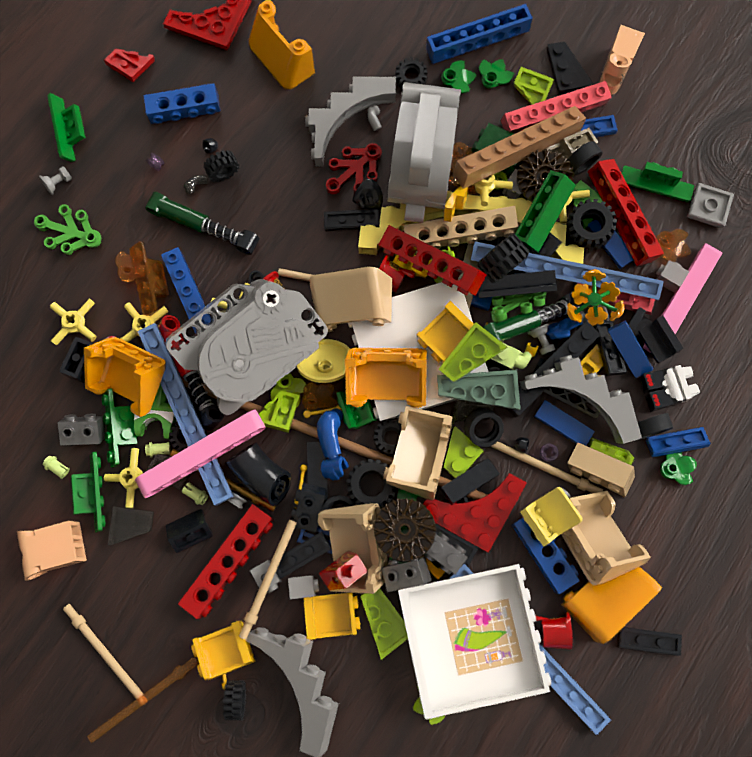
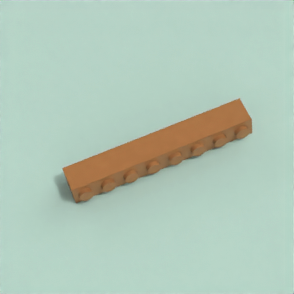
M573 106L458 160L453 176L463 189L522 161L526 156H530L531 152L535 153L536 150L541 152L543 149L559 143L563 138L580 132L586 117L576 106Z

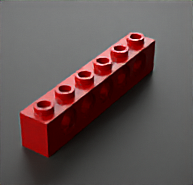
M615 160L598 161L587 172L602 201L606 202L605 206L610 205L612 207L611 212H615L614 219H617L615 226L636 266L652 263L664 254L660 244Z
M388 225L378 244L384 248V253L391 257L394 254L397 255V260L405 264L408 262L413 263L411 267L420 272L423 269L428 271L426 275L436 280L438 277L442 278L443 284L451 288L453 285L457 286V291L466 296L468 293L476 296L487 276L481 270L391 225ZM463 273V277L458 280L459 276Z
M252 504L178 605L196 619H200L202 616L205 618L212 610L211 604L215 599L218 601L224 594L225 590L223 588L227 583L230 584L237 576L235 572L239 566L243 567L250 558L247 555L252 549L255 551L262 542L260 540L264 533L268 534L272 529L274 519ZM251 524L258 526V531L254 535L248 532ZM240 540H244L246 544L243 551H238L236 548V544ZM228 556L233 559V565L230 568L224 565V560ZM215 573H218L221 577L217 585L212 582V576ZM202 590H206L208 593L206 601H202L199 597Z

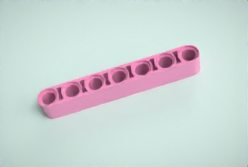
M706 243L702 246L688 269L689 273L681 287L674 293L662 313L675 334L722 255L721 251ZM644 344L643 349L650 352L646 344Z
M252 410L141 474L135 481L144 498L153 496L259 434L266 426L257 410Z

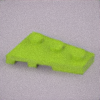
M475 322L438 370L453 382H456L508 347Z
M379 588L374 594L364 593L361 599L382 660L406 641L408 636L404 620Z

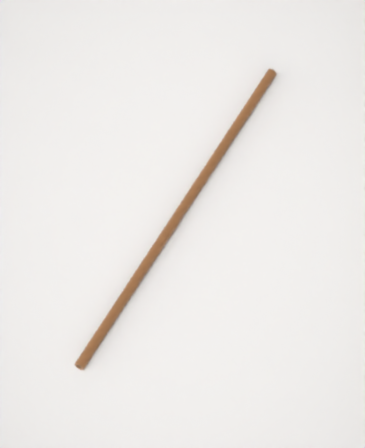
M182 379L184 386L188 388L189 383ZM204 384L203 388L205 392H208L207 396L217 399V396ZM249 401L240 407L248 412L257 410L258 414L264 409V407ZM295 419L292 420L290 428L318 439L316 427ZM338 436L339 446L343 449L374 461L381 460L382 463L388 464L389 467L393 462V457ZM440 476L438 486L442 487L452 480ZM475 490L466 497L476 500L488 494Z

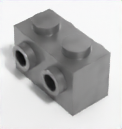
M75 414L64 416L58 422L60 445L100 444L105 439L103 416L86 414L84 417H77Z
M439 532L435 534L434 542L424 556L432 562L437 560L441 563L440 568L449 575L451 572L456 575L467 559L466 551L457 544L452 546L448 543L449 538Z
M426 557L402 562L394 559L388 561V565L381 568L387 592L420 586L431 581Z

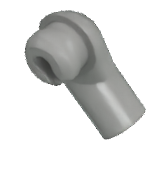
M377 105L370 106L367 110L368 120L373 130L376 131L382 127L376 116L380 113V109Z

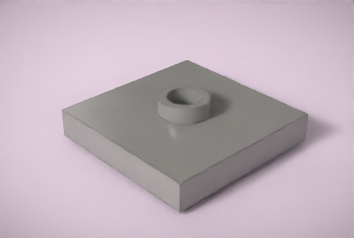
M698 183L687 217L723 229L726 225L734 194Z

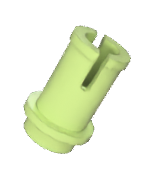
M149 442V444L145 445L146 456L153 458L154 455H170V442L158 444Z
M48 456L43 462L44 469L52 471L61 479L70 470L57 461L55 456Z
M190 482L186 484L187 488H183L182 493L195 500L197 505H203L208 499L205 490H199Z

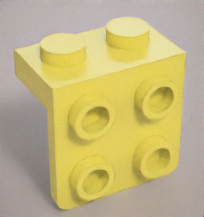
M561 487L553 489L520 511L525 522L530 526L543 547L553 541L558 535L582 522L581 515Z

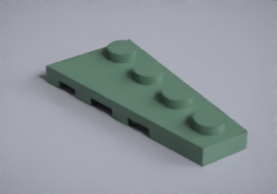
M517 370L468 373L456 382H453L446 375H437L439 396L520 410Z

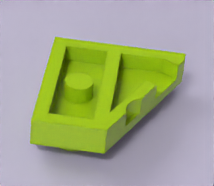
M521 67L515 79L514 87L533 105L546 100L554 79Z
M281 390L259 413L264 425L288 433L300 395Z
M456 426L452 431L443 466L454 478L465 473L483 453V450L476 446Z
M592 437L588 445L590 448L632 465L634 457L628 450Z

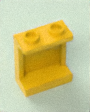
M449 301L445 305V309L427 327L417 333V342L424 349H430L433 352L431 356L438 363L441 361L444 363L474 323Z
M349 592L305 597L304 609L307 639L357 635V630L360 629V618L355 617V609L358 608L357 596H353V593Z
M236 621L231 623L232 625L204 637L193 639L192 652L195 657H198L200 664L197 666L198 672L201 677H204V680H211L255 662L250 643L239 637L244 625L243 622Z

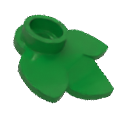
M503 59L497 60L492 64L483 60L479 66L482 84L486 88H495L498 84H507L514 76V72L505 71Z
M455 61L451 64L450 68L442 73L441 80L446 86L461 89V93H467L470 91L468 85L475 80L476 74L464 69V61Z
M682 452L666 455V461L660 467L661 475L667 479H674L681 485L693 483L689 473L696 469V460L690 456H682Z

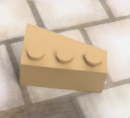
M577 443L568 461L569 469L575 475H583L593 483L600 484L623 497H626L635 478L634 466L580 443Z

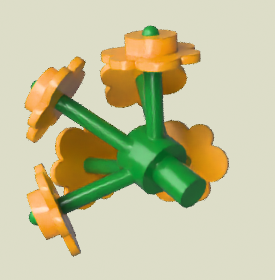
M593 269L583 275V279L592 282V290L588 289L589 286L587 284H576L574 286V291L571 293L574 303L580 305L583 302L585 304L578 309L570 303L567 304V314L571 320L581 323L582 315L580 312L590 305L593 307L588 309L585 319L592 326L596 324L602 325L604 320L608 318V313L603 311L602 307H597L599 305L612 310L610 321H614L622 316L624 312L622 300L617 302L614 307L607 304L610 301L615 302L620 294V290L615 287L614 282H603L600 286L601 289L597 293L596 281L605 278V273Z

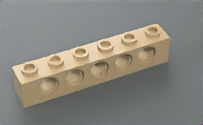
M510 206L453 216L451 222L444 221V218L423 223L404 225V232L421 240L423 235H428L429 237L426 240L421 241L440 249L444 246L456 247L461 243L474 244L475 241L478 242L479 240L492 241L497 237H508L510 234L516 233L519 227L516 207ZM497 222L503 223L501 227L494 226ZM477 226H484V229L476 230ZM459 229H465V230H466V231H465L464 233H462V234L457 233V231H458ZM441 232H447L446 236L439 237Z

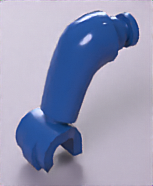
M337 408L324 412L317 422L319 443L324 457H328V459L323 460L321 463V472L324 478H329L333 481L343 477V469L349 467L346 459L343 456H338V454H341L337 431L343 419V413Z

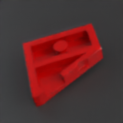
M115 49L104 61L107 66L134 82L155 59L151 54H148V57L139 56L138 52Z

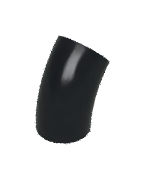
M256 442L225 462L233 475L250 492L271 506L281 503L290 489L292 477L289 471L272 461Z

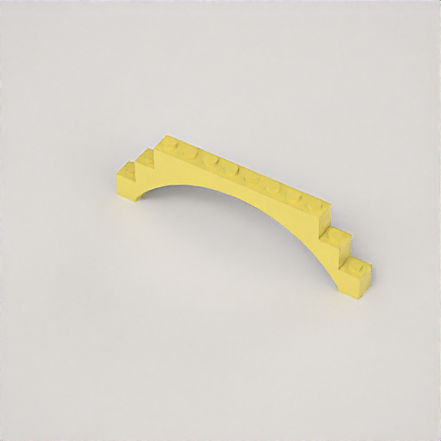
M447 191L446 203L453 192ZM468 193L463 210L455 209L453 216L515 206L518 225H520L532 202L524 198L509 199L505 196L489 197L488 195V205L482 206L481 195H471ZM400 204V209L394 206L381 207L379 228L374 225L361 226L358 245L359 254L377 255V251L381 248L378 244L388 225L404 231V225L419 223L404 220L406 204ZM425 207L423 222L444 217V209ZM555 222L550 233L563 243L551 257L583 264L584 247L574 244L565 246L567 225Z

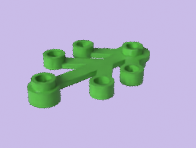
M66 204L61 205L58 210L65 218L68 226L52 222L45 215H38L34 219V225L40 231L52 229L64 233L56 238L47 237L44 240V245L50 250L62 244L61 251L66 255H71L75 250L84 246L95 248L101 243V234L97 230H92L88 221V214L84 210H78L75 217L82 223L85 232L77 229L71 215L72 210ZM75 237L80 239L72 244L66 242ZM69 246L70 249L65 251V248Z
M547 292L506 295V299H503V296L492 297V305L495 306L493 311H491L492 321L500 322L506 320L507 312L520 306L521 313L532 312V303H529V300L533 301L534 306L545 305V295Z

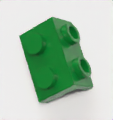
M346 391L337 392V403L343 411V420L349 429H358L377 421L369 399L363 406L353 407L352 405H346Z

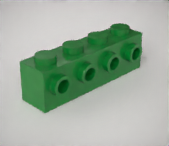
M550 170L517 229L515 235L526 248L539 252L573 192L576 184L565 174Z

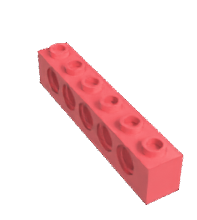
M603 81L505 113L500 121L504 130L516 134L573 106H576L580 112H584L605 105L612 97L607 82Z

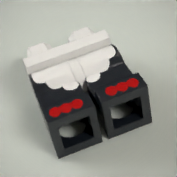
M681 365L656 372L644 373L639 377L644 394L648 393L645 398L650 412L687 402L693 396L700 393L697 384L689 386L686 379L693 377L691 367H681Z

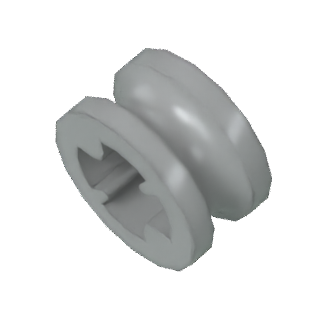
M232 492L234 497L227 501L242 509V504L246 503L247 500Z

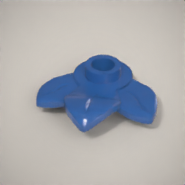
M568 317L558 323L550 324L546 335L550 339L567 338L571 335L570 330L583 325V323L575 322Z

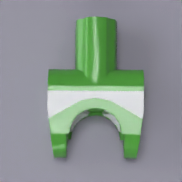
M161 384L150 412L141 417L134 414V431L136 436L142 437L151 422L161 421L164 439H171L169 434L172 433L171 428L176 426L177 420L170 404L167 403L168 399Z

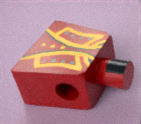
M347 551L322 570L319 575L329 591L348 588L363 576L367 569L356 553Z

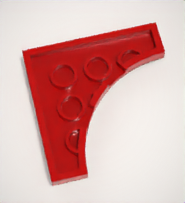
M226 0L218 8L215 6L204 10V13L192 15V12L170 10L163 25L166 29L228 50L252 0Z
M508 473L496 489L482 498L453 505L434 498V500L426 499L423 504L433 515L436 524L489 553L527 482Z

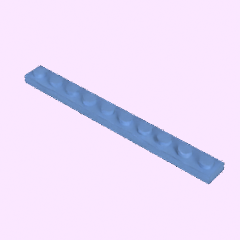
M475 241L471 260L479 262L496 246ZM529 253L514 268L515 270L525 272L555 270V275L558 279L591 286L592 282L583 279V275L589 270L597 269L601 273L606 274L605 278L596 281L597 287H600L603 282H614L615 287L619 288L620 292L657 300L660 298L664 283L662 280Z
M154 323L139 330L138 334L145 350L164 359L166 362V369L160 384L189 447L207 437L165 345L157 324ZM217 458L198 469L215 506L234 497Z
M463 564L456 575L453 574L450 579L474 573ZM539 644V649L544 652L546 664L543 665L545 673H549L551 679L550 686L597 735L611 719Z

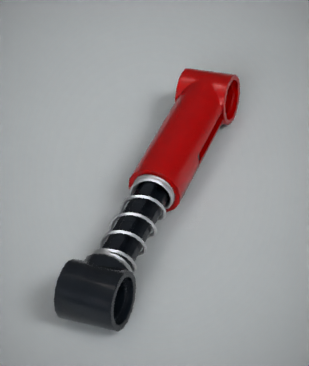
M166 315L162 318L158 328L164 341L180 327V322L172 315ZM179 334L181 339L178 342L171 341L172 346L170 348L176 347L177 349L179 347L178 343L182 339L185 342L182 334ZM171 355L181 378L189 383L188 388L192 390V396L196 398L195 402L200 406L199 413L201 416L199 420L203 429L208 431L214 430L223 420L224 414L217 405L210 402L211 399L207 396L208 392H205L204 384H201L199 380L201 377L197 376V370L184 369Z

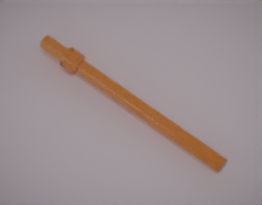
M193 657L184 665H179L173 669L172 674L87 736L89 741L93 743L177 679L181 680L184 678L189 670L199 664L197 658Z

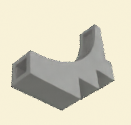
M353 77V84H349V93L331 92V100H327V109L309 108V115L305 116V125L309 127V132L312 134V143H315V148H311V159H315V166H323L324 154L328 143L335 131L345 120L367 107L384 103H395L396 77Z
M571 355L561 357L560 362L554 363L555 368L543 371L544 375L537 376L535 373L525 376V380L520 381L521 389L555 387L581 396L591 403L604 417L611 428L616 443L625 444L642 438L629 392H621V390L609 392L604 375H597L596 372L584 375L579 357L572 358Z
M259 627L249 632L246 641L259 647L273 658L284 671L297 697L302 718L300 751L313 757H321L328 749L339 703L332 701L330 697L320 696L326 672L319 670L318 666L307 665L313 641L306 639L307 637L303 634H294L286 639L283 635L269 633L265 628Z

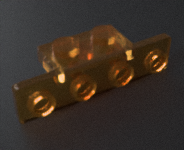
M139 241L129 251L142 313L144 316H150L158 310L155 297L165 298L169 295L162 261L147 259L144 243Z

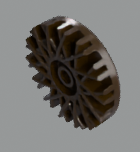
M543 149L542 152L536 150L535 153L531 152L530 156H526L522 160L517 173V185L527 200L534 201L545 181L543 178L548 176L550 170L565 174L571 181L574 180L573 167H570V161H567V157L565 159L562 157V153L557 154V151L555 153L550 152L551 149H548V151Z
M408 498L393 500L386 504L377 514L374 525V536L379 548L387 556L398 561H412L423 556L431 548L436 534V525L431 512L424 504ZM407 526L409 528L408 533H402L401 528Z

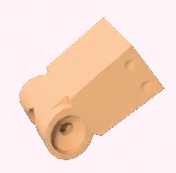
M623 25L618 30L599 83L607 82L611 95L619 90L645 34Z
M66 521L34 531H17L19 548L23 554L22 567L25 581L37 578L50 570L87 561L80 522Z

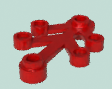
M370 143L365 148L344 147L342 149L343 158L350 159L352 156L362 157L359 160L330 159L329 167L331 170L336 171L340 167L349 169L338 178L328 179L326 182L327 191L330 194H337L341 190V185L356 173V183L354 184V192H356V187L363 182V166L368 161L369 172L367 173V178L372 179L369 176L375 175L373 180L376 182L378 179L376 160L382 155L380 146ZM346 151L351 152L349 155L345 154Z

